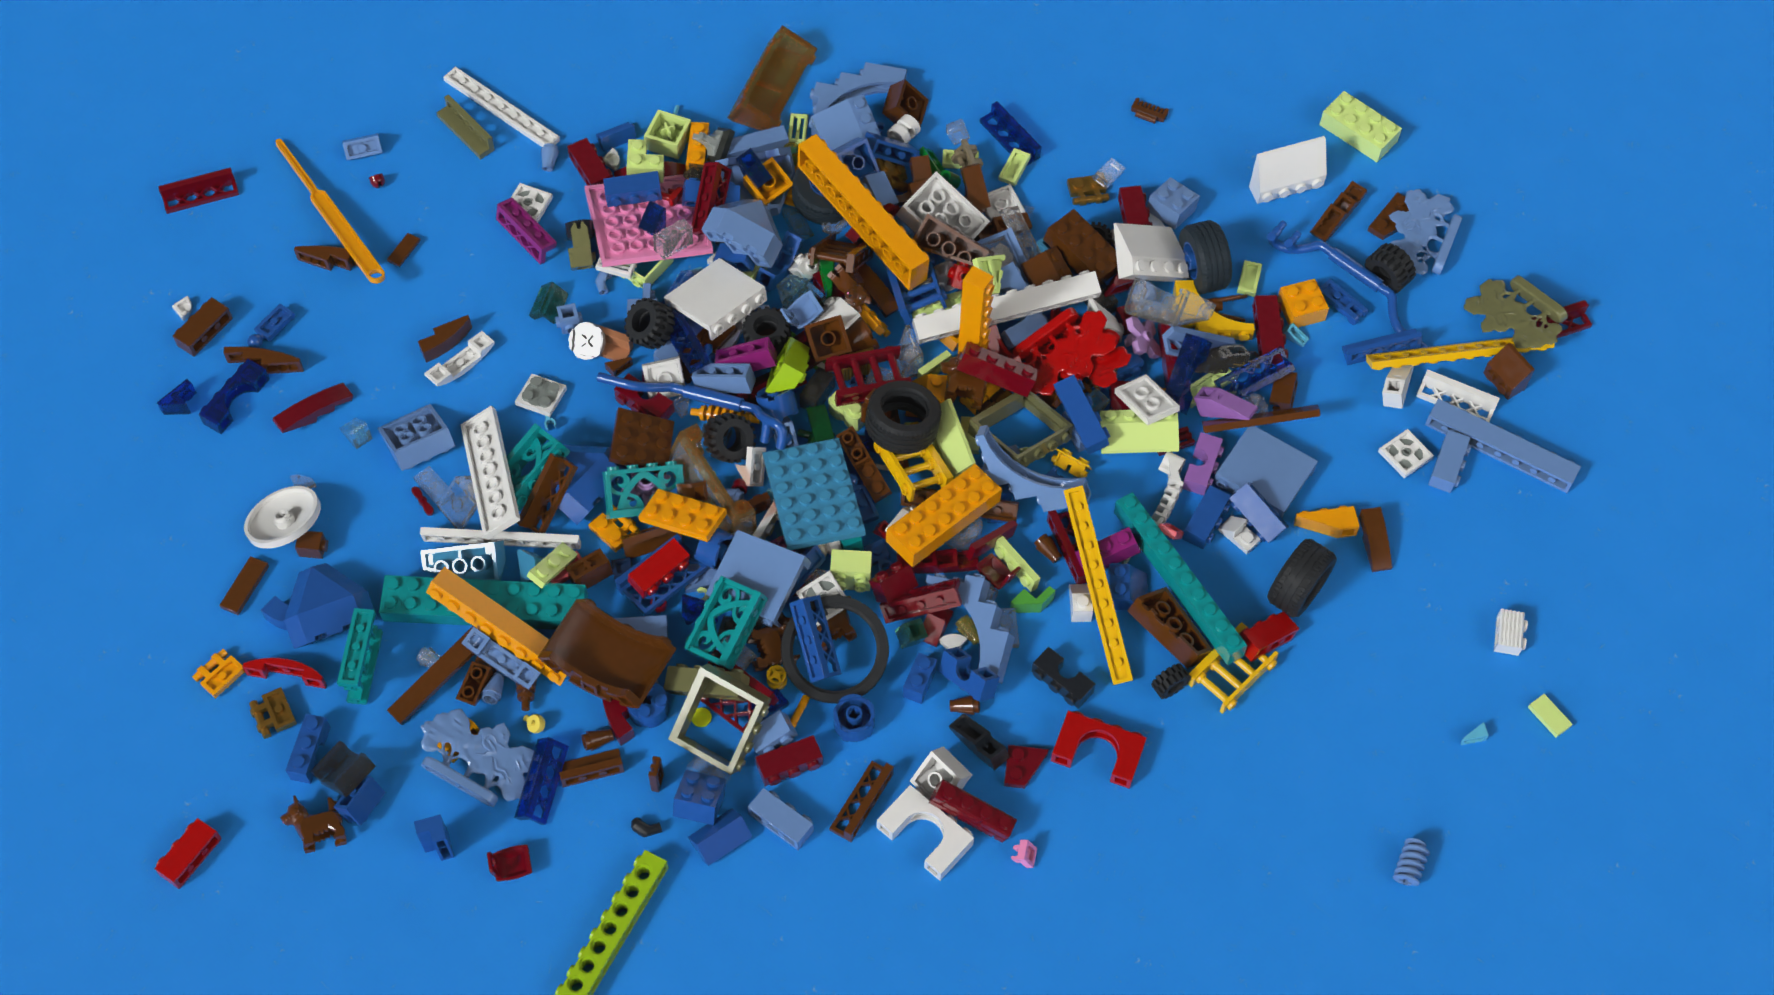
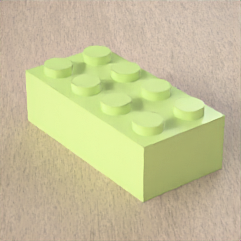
M1345 91L1323 111L1319 124L1375 162H1378L1398 142L1402 130L1400 126Z

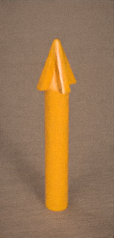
M807 695L802 696L790 719L794 728L810 700V697Z

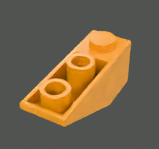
M1340 506L1335 509L1322 508L1312 512L1302 511L1296 514L1294 526L1334 538L1356 536L1360 527L1354 506Z

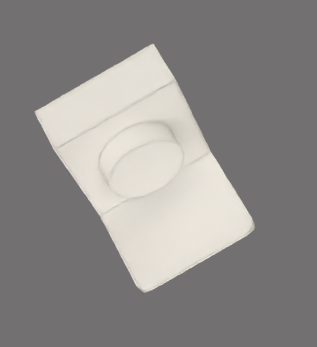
M747 446L746 465L735 464L746 486H763L765 464L762 453L766 452L765 447Z
M1230 516L1220 526L1218 531L1248 555L1260 543L1261 539L1246 527L1247 519Z

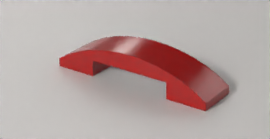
M262 658L243 663L242 666L247 676L267 679L269 672L302 677L306 686L324 689L327 686L324 678L317 671L294 660Z

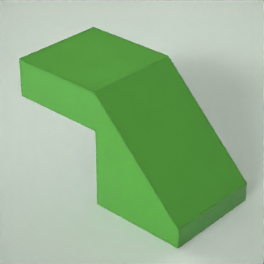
M1049 586L1035 598L1023 589L1011 601L1010 611L1012 613H1040L1054 600L1055 590Z

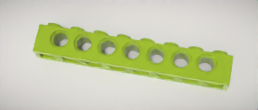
M644 850L642 855L637 856L632 872L627 873L624 877L621 890L616 891L613 895L612 905L609 910L605 909L600 918L601 923L598 928L595 927L589 936V943L586 947L583 946L578 954V961L575 965L570 966L566 974L567 979L564 984L558 986L555 995L594 994L669 869L666 860L647 850ZM642 873L649 874V877L646 879L639 878ZM631 891L639 892L636 897L628 896ZM626 909L627 913L625 915H617L619 910ZM611 927L616 928L615 933H613V934H607V933H606V930H607L608 928H611ZM598 946L605 947V950L601 953L594 952ZM591 964L594 966L589 972L583 971L586 965ZM580 983L583 985L578 991L572 990L574 984Z

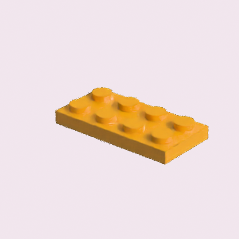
M657 489L638 517L640 522L708 542L726 517L727 510L723 507Z

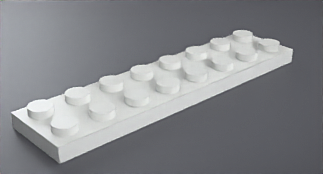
M492 405L461 424L483 536L488 540L520 521L497 411Z

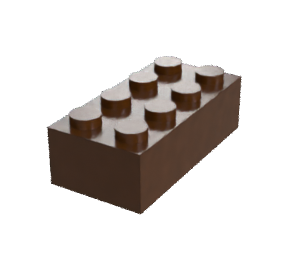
M1075 209L1048 227L1043 240L1051 248L1057 245L1065 262L1077 274L1089 270V272L1095 271L1100 286L1117 274L1116 250Z

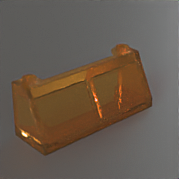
M782 25L769 40L727 118L733 122L760 131L780 126L782 122L780 114L808 64L812 65L816 59L814 54L817 48Z

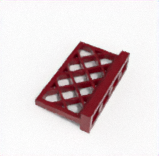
M715 649L710 655L720 659L722 654ZM710 661L707 663L715 667L723 668ZM735 664V666H734V668H733V669L743 670L742 668H740V667L737 666L736 664ZM744 671L743 673L750 677L749 686L771 698L769 706H775L779 699L774 692ZM704 697L700 700L741 733H744L747 724L744 727L738 724V717L749 715L750 720L754 711L752 710V702L746 700L748 702V711L738 712V704L745 703V701H723V699H720V702L710 703L709 698ZM734 704V713L725 714L724 706Z

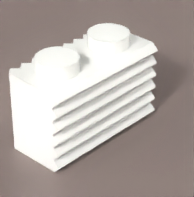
M1500 609L1496 617L1494 652L1519 656L1520 652L1525 650L1527 639L1523 638V633L1527 630L1528 621L1524 620V612Z

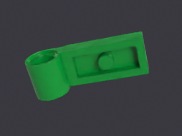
M923 146L919 149L921 156L929 155L932 175L937 171L955 189L960 186V176L944 170L933 150Z

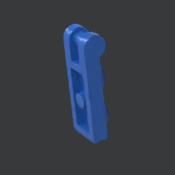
M1331 279L1319 287L1326 302L1343 314L1352 325L1357 324L1360 320L1359 318H1363L1368 314L1365 306Z

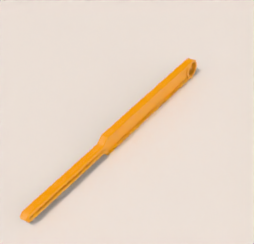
M276 139V147L311 193V202L371 283L378 284L385 280L384 270L326 191L319 190L282 139ZM374 273H380L382 275L378 278L371 277V275Z

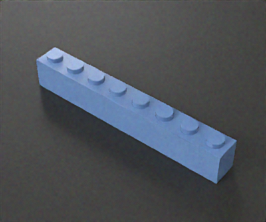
M1439 398L1425 424L1445 435L1449 429L1469 436L1471 438L1468 445H1471L1472 448L1565 493H1568L1581 466L1571 460L1562 458L1554 452L1541 448L1539 445L1531 443L1519 435H1514L1500 426H1495L1485 419L1476 417L1468 411L1455 407Z

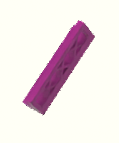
M512 197L497 204L496 220L540 265L545 263L546 252L556 248L557 242Z

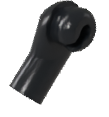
M638 817L631 821L632 830L642 837L662 832L660 822L648 825Z

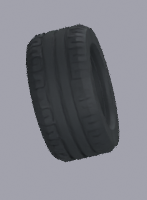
M910 381L889 382L877 388L870 396L865 427L871 439L881 448L898 454L917 453L929 447L936 439L941 420V406L933 393L920 384ZM892 410L909 411L917 415L922 422L912 425L899 424L890 420L884 413Z
M1313 539L1303 540L1275 578L1267 595L1269 602L1289 616L1299 617L1314 600L1332 572L1337 561L1335 554Z

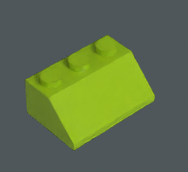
M790 337L777 356L776 366L771 367L765 392L774 393L794 389L798 383H802L807 375L805 372L811 357L809 355L810 347Z

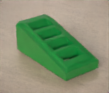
M820 259L819 271L826 299L832 297L833 281L827 275L831 271L834 272L835 262Z

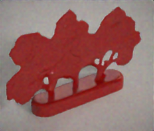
M1070 307L1013 349V354L1020 356L1021 360L1033 353L1029 363L1022 362L1025 365L1031 364L1035 368V362L1038 360L1037 357L1041 361L1040 367L1035 368L1038 369L1037 378L1031 389L1034 394L1052 395L1055 390L1053 384L1058 382V374L1061 371H1065L1068 376L1079 374L1082 377L1089 378L1094 367L1091 356H1104L1116 348V335L1109 332L1103 333L1107 318L1101 310L1097 312L1086 311L1083 314L1081 323L1079 325H1072L1078 319V313L1073 307ZM1068 328V337L1061 338L1060 340L1055 338ZM1079 329L1081 332L1078 334L1075 330ZM1051 340L1054 344V349L1047 354L1040 353L1038 349Z
M1068 328L1056 336L1057 340L1069 336ZM1079 329L1075 330L1078 334L1081 332ZM1103 329V333L1109 332L1116 335L1115 343L1117 345L1120 340L1119 334L1110 329ZM1051 340L1049 341L1050 344L1047 346L1043 345L1038 349L1040 353L1047 354L1053 350L1049 349L1053 344ZM1124 346L1116 347L1104 356L1092 355L1091 361L1094 367L1089 379L1093 385L1103 388L1109 387L1118 380L1114 369L1126 366L1132 355L1127 353ZM1033 353L1024 359L1026 363L1031 361ZM1037 357L1038 360L1035 362V368L1040 367L1041 361L1039 357ZM1065 371L1059 372L1061 378L1069 377ZM1079 374L1075 376L1077 380L1081 379V381L1085 378Z

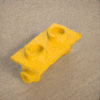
M1062 448V450L1055 449L1058 455H1053L1051 459L1053 465L1065 471L1068 465H1071L1069 473L1078 478L1087 477L1088 472L1086 470H1092L1088 465L1089 461L1079 457L1076 459L1072 457L1073 453L1065 448Z

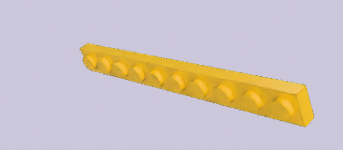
M1512 337L1366 355V362L1375 370H1382L1386 367L1400 368L1403 365L1417 366L1420 363L1435 364L1445 360L1474 359L1479 356L1491 357L1496 355L1506 344L1511 343L1514 347L1515 344ZM1555 343L1552 345L1545 344L1541 348L1528 347L1516 349L1521 353H1527L1530 350L1544 351L1547 348H1554Z
M1083 485L1063 490L1113 686L1133 681Z

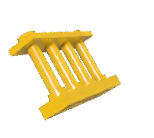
M875 442L873 444L875 452L879 453L900 486L901 493L907 497L909 502L913 501L915 490L938 484L942 488L954 478L933 444L917 453L895 455L893 452L881 448ZM920 456L924 460V463L904 469L899 461ZM924 470H929L934 475L914 483L908 477V475Z
M1241 622L1235 629L1240 633L1247 626ZM1214 648L1189 673L1191 680L1188 682V685L1190 687H1193L1196 683L1204 685L1223 702L1220 708V712L1223 714L1227 709L1231 711L1238 703L1237 699L1267 670L1271 671L1278 663L1276 659L1279 653L1275 651L1269 657L1266 654L1259 657L1258 659L1262 664L1256 670L1242 658L1234 661L1237 666L1249 675L1241 683L1220 665L1219 660L1222 658ZM1209 670H1215L1236 690L1228 696L1206 677V673Z

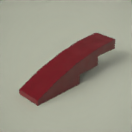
M344 383L337 384L290 406L273 417V422L282 433L315 423L318 416L333 412L335 406L352 401L353 395Z
M956 548L935 550L912 567V570L918 574L977 570L975 565L979 563V557L970 561L966 557L968 550L957 551ZM897 553V562L900 561V562H902V563H907V562Z

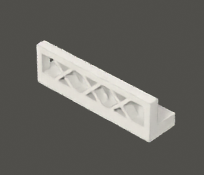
M1428 369L1416 397L1433 404L1437 402L1438 398L1442 400L1441 396H1450L1452 401L1449 403L1463 409L1459 403L1465 402L1470 407L1466 411L1476 417L1485 419L1487 422H1490L1500 399ZM1424 387L1432 389L1434 394L1428 395L1422 391ZM1482 409L1489 412L1487 418L1480 416L1477 410Z

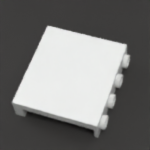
M718 258L664 296L665 304L673 310L672 313L678 310L707 329L710 340H714L738 321L749 315L751 311L767 301L765 286Z

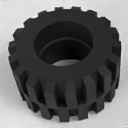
M1391 243L1381 245L1365 261V268L1384 280V284L1395 293L1400 292L1416 275V268L1410 256L1403 249H1400L1399 246H1394Z
M651 298L637 300L636 304L631 306V310H628V316L625 318L626 325L624 329L627 330L626 336L629 337L631 342L649 349L661 348V345L664 346L666 341L670 340V335L674 332L673 326L675 321L673 319L675 315L672 313L673 310L668 305Z
M760 307L757 308L756 312L754 310L751 311L750 316L747 315L742 324L745 343L769 337L777 351V356L788 339L792 337L789 323L781 311H777V308L774 307L772 309H769V307L761 309ZM766 329L775 330L773 334L768 336L759 335L761 331Z
M732 413L718 414L714 416L715 419H710L708 421L710 425L705 426L704 429L707 431L703 433V437L706 438L703 444L708 446L706 451L711 453L710 456L728 463H739L741 459L745 460L747 446L755 447L756 443L753 441L757 439L756 434H753V431H755L754 426H750L751 422L743 416ZM733 427L736 432V440L727 449L723 443V436L729 428Z

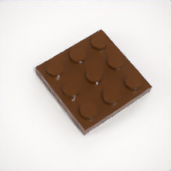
M618 407L609 462L625 466L638 464L639 468H646L648 463H658V466H665V462H669L674 421Z

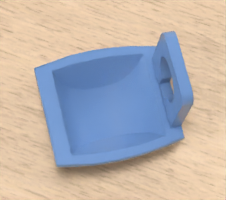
M810 290L796 299L788 309L781 308L780 311L789 324L800 330L805 325L813 322L824 309Z

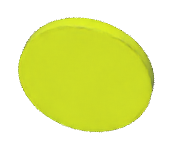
M697 708L692 718V723L697 727L707 726L712 719L710 711L706 708Z

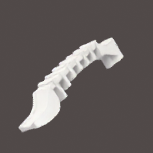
M1172 452L1165 454L1158 468L1159 471L1168 475V483L1164 495L1152 515V519L1158 526L1160 523H1166L1167 518L1170 517L1184 485L1179 474L1186 459ZM1130 558L1121 561V564H1127Z

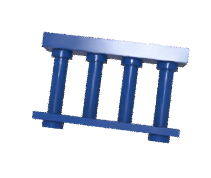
M927 251L925 252L930 259L927 279L932 277L933 282L909 292L904 291L906 287L885 265L896 303L905 325L912 322L910 314L913 311L940 300L943 308H947L945 300L948 297L945 290L940 287L933 266L936 265L933 254L929 255ZM936 289L937 293L912 304L907 303L911 298Z

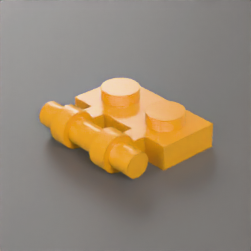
M863 303L861 305L862 312H859L860 317L878 335L881 336L883 334L884 337H888L891 334L887 329L888 326L878 318L874 311Z
M603 512L588 524L589 529L615 553L623 547L620 537L627 535L629 531L634 533L640 530L632 518L606 519V515ZM617 520L624 524L621 528L615 524Z
M224 649L214 653L211 656V660L204 666L201 665L197 668V672L192 676L196 682L204 677L205 679L200 684L215 699L245 672L242 668L243 665L232 655L224 660L228 655ZM216 665H219L213 672H211V673L209 672V671H211Z

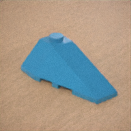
M504 540L421 550L424 571L438 574L445 566L462 579L501 581L506 562Z

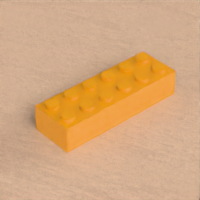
M973 464L888 527L886 542L911 567H914L999 503L1002 488L980 467Z

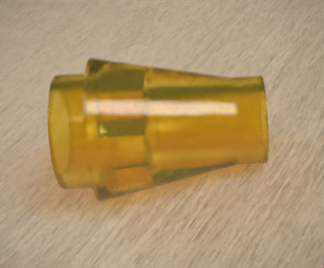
M968 615L963 616L955 623L957 626L956 630L973 645L979 643V638L972 617L970 618Z

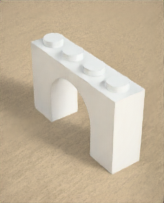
M909 785L877 819V829L893 841L909 823L915 820H928L936 824L942 832L943 839L938 847L925 859L924 868L941 881L973 846L974 837L969 829L959 826L952 815H946L941 809L931 805L922 790Z

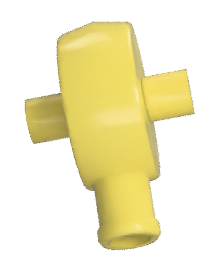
M539 714L524 716L523 720L527 722V728L530 732L537 734L544 730L545 719Z

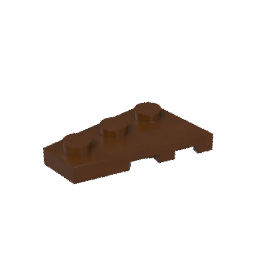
M1397 192L1371 223L1368 232L1382 240L1398 232L1395 227L1396 223L1388 215L1398 210L1409 211L1407 204L1404 202L1405 196Z

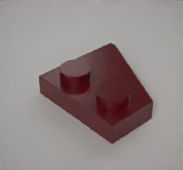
M1009 745L1008 754L1010 758L1007 759L1004 786L1025 789L1044 758L1047 757L1048 749Z

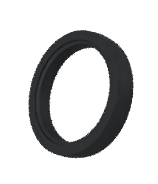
M832 595L821 597L824 610L830 608L849 610L859 615L869 625L874 634L877 647L876 659L872 670L863 681L846 690L829 691L811 684L802 676L794 660L793 644L797 630L793 616L787 623L782 636L781 659L787 676L798 690L814 700L837 704L842 697L849 694H858L862 697L878 683L887 666L889 642L881 620L862 602L846 596ZM811 601V602H810L811 608H812V610L815 612V611H816L815 603H814V601Z

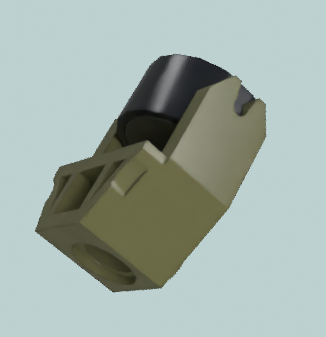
M585 219L565 223L567 240L573 242V248L568 249L571 270L594 268L593 263H596L597 260L595 251L592 252L590 243V238L595 236L593 221Z

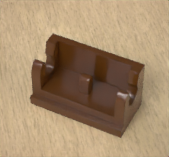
M1276 370L1269 404L1274 405L1272 407L1273 411L1293 408L1298 386L1296 372Z
M600 548L565 567L570 581L574 584L586 585L587 589L613 574L610 561Z

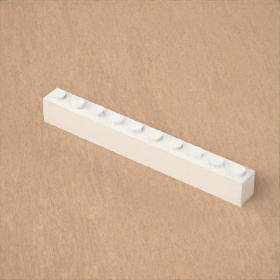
M1086 270L1080 272L1078 276L1066 275L1061 277V280L1055 282L1047 280L1042 283L1043 285L1035 286V284L1024 287V290L1017 291V289L1007 291L1005 295H992L994 297L991 303L993 309L990 314L992 320L989 326L1083 302L1091 298H1098L1101 294V289L1096 272ZM961 303L953 305L951 309L945 310L940 308L933 311L934 313L932 314L921 313L916 315V318H913L912 325L918 344L959 334Z

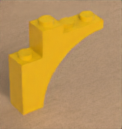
M1175 280L1173 288L1175 316L1179 317L1180 327L1195 328L1198 331L1227 336L1240 341L1252 340L1255 331L1254 323L1234 321L1216 313L1201 299L1195 288L1194 280Z

